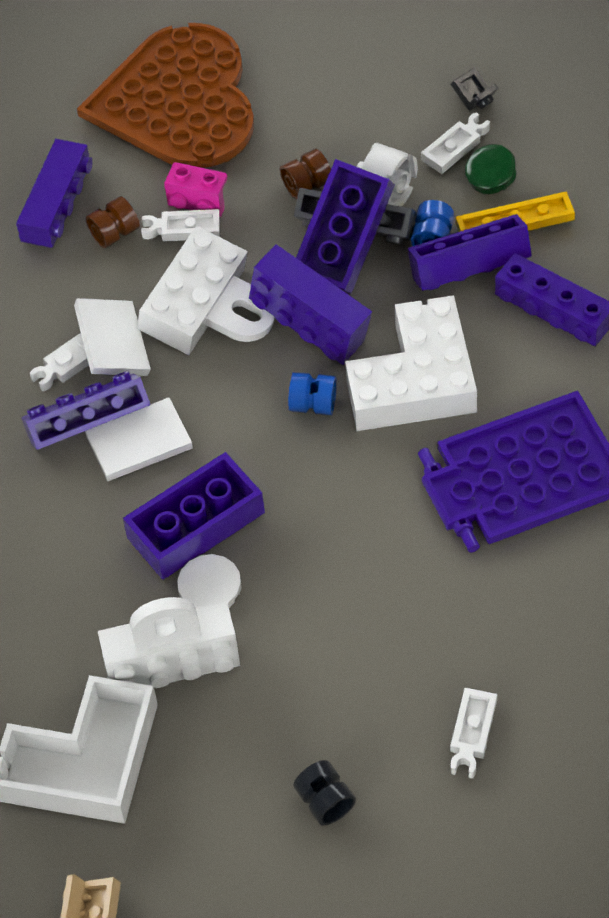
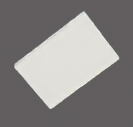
M77 298L74 307L91 374L117 375L129 371L130 374L148 376L151 368L141 331L137 329L138 320L133 301Z
M170 398L163 399L148 407L85 431L86 437L107 481L193 449L192 441Z

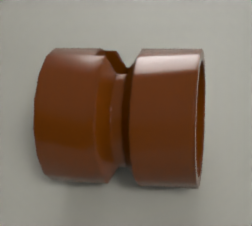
M313 149L301 155L300 161L295 159L280 166V176L284 186L295 199L298 198L299 188L312 190V186L315 188L324 186L331 171L327 159L318 149Z
M122 196L107 203L104 211L99 208L85 218L90 233L103 248H107L119 241L120 234L127 236L140 227L139 219L133 207Z

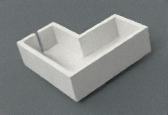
M454 295L427 299L426 305H422V301L395 304V327L401 353L345 361L347 387L356 431L477 413V389Z
M89 675L72 734L7 723L0 745V802L125 824L158 706L154 686Z

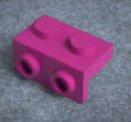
M175 162L164 182L167 204L178 209L188 210L219 209L221 217L225 209L223 187L227 181V174Z

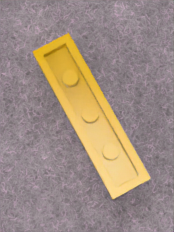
M567 191L456 216L455 224L458 232L517 214L528 226L529 231L575 220V211Z

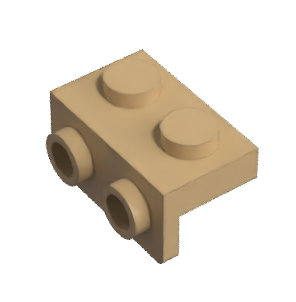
M75 874L68 875L63 892L61 918H116L121 882L114 877L84 881Z

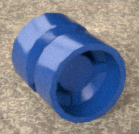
M428 200L421 203L417 209L415 225L412 231V246L450 235L455 216L452 207L439 200Z
M293 372L289 387V411L307 413L309 409H313L315 414L333 415L337 391L336 376L319 374L315 379L312 378L310 373Z

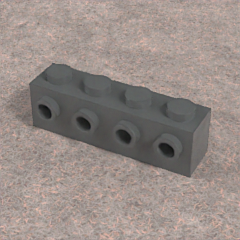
M299 188L294 217L303 221L302 226H309L322 192ZM387 204L375 235L386 237V242L402 245L403 240L411 241L417 213L411 208Z

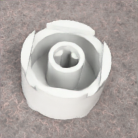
M374 143L364 162L361 161L357 165L361 169L390 179L395 184L388 204L402 207L410 197L413 187L409 186L411 177L416 178L418 172V164L414 156L383 144Z

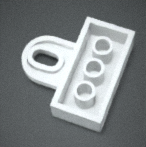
M196 225L139 310L137 329L190 355L207 327L234 340L251 342L259 340L269 333L275 317L265 309H259L249 299L251 284L239 279L245 269L248 251ZM237 306L244 307L259 315L261 319L257 322L249 321L234 313L232 309Z
M169 597L157 599L138 608L132 614L130 624L98 631L108 679L161 688L171 682L184 679L194 680L204 674L213 672L223 673L240 666L236 635L227 601L195 608L191 601L184 598Z

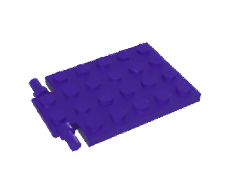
M578 390L438 441L437 449L446 464L444 468L441 467L440 463L435 462L428 448H423L418 452V456L425 468L422 483L447 531L453 529L457 537L462 538L470 553L480 548L472 532L474 529L472 521L476 520L488 545L609 500V443Z

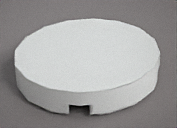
M215 554L200 555L190 560L181 569L177 579L180 598L191 601L195 608L222 601H227L228 608H230L235 603V599L242 589L240 572L235 564L226 557Z

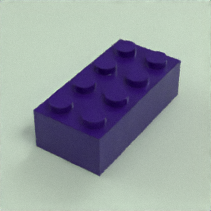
M335 159L296 258L341 290L352 294L395 184L390 179Z
M277 244L254 267L249 299L257 308L265 309L281 325L289 326L305 342L314 344L329 359L336 360L342 365L362 345L372 314L370 309Z
M224 452L123 517L126 536L160 578L164 580L184 567L190 560L207 552L265 513L263 493L234 460Z

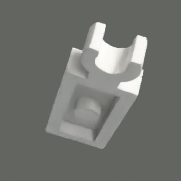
M478 113L472 114L466 125L459 121L421 152V160L440 174H443L480 143V136L487 134L490 129V121L486 120L483 124H477L479 122Z
M219 209L162 212V218H156L152 215L142 216L143 227H150L141 228L143 239H153L157 235H162V241L187 240L196 225L220 237Z
M81 333L43 358L45 366H39L31 370L30 377L33 382L39 378H44L39 382L42 391L50 389L55 379L58 378L64 383L89 365Z
M464 688L450 746V752L457 753L451 760V774L455 775L457 767L465 764L469 766V778L475 776L476 760L474 757L484 759L497 703V694Z

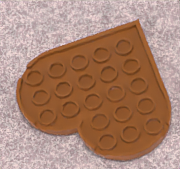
M188 23L189 27L175 29L171 25L160 29L143 41L77 108L78 116L171 165L177 162L207 168L228 162L246 147L254 130V116L251 103L246 95L236 87L240 81L243 68L239 46L225 31L208 24Z

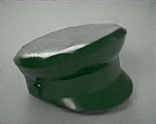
M490 144L477 149L467 160L465 176L473 189L479 193L489 195L504 191L516 178L515 157L503 145Z

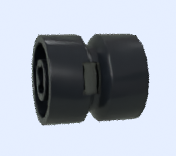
M321 760L308 766L297 776L293 783L294 789L305 803H310L309 810L321 825H329L343 818L356 803V797L344 782H339L340 775L328 760Z

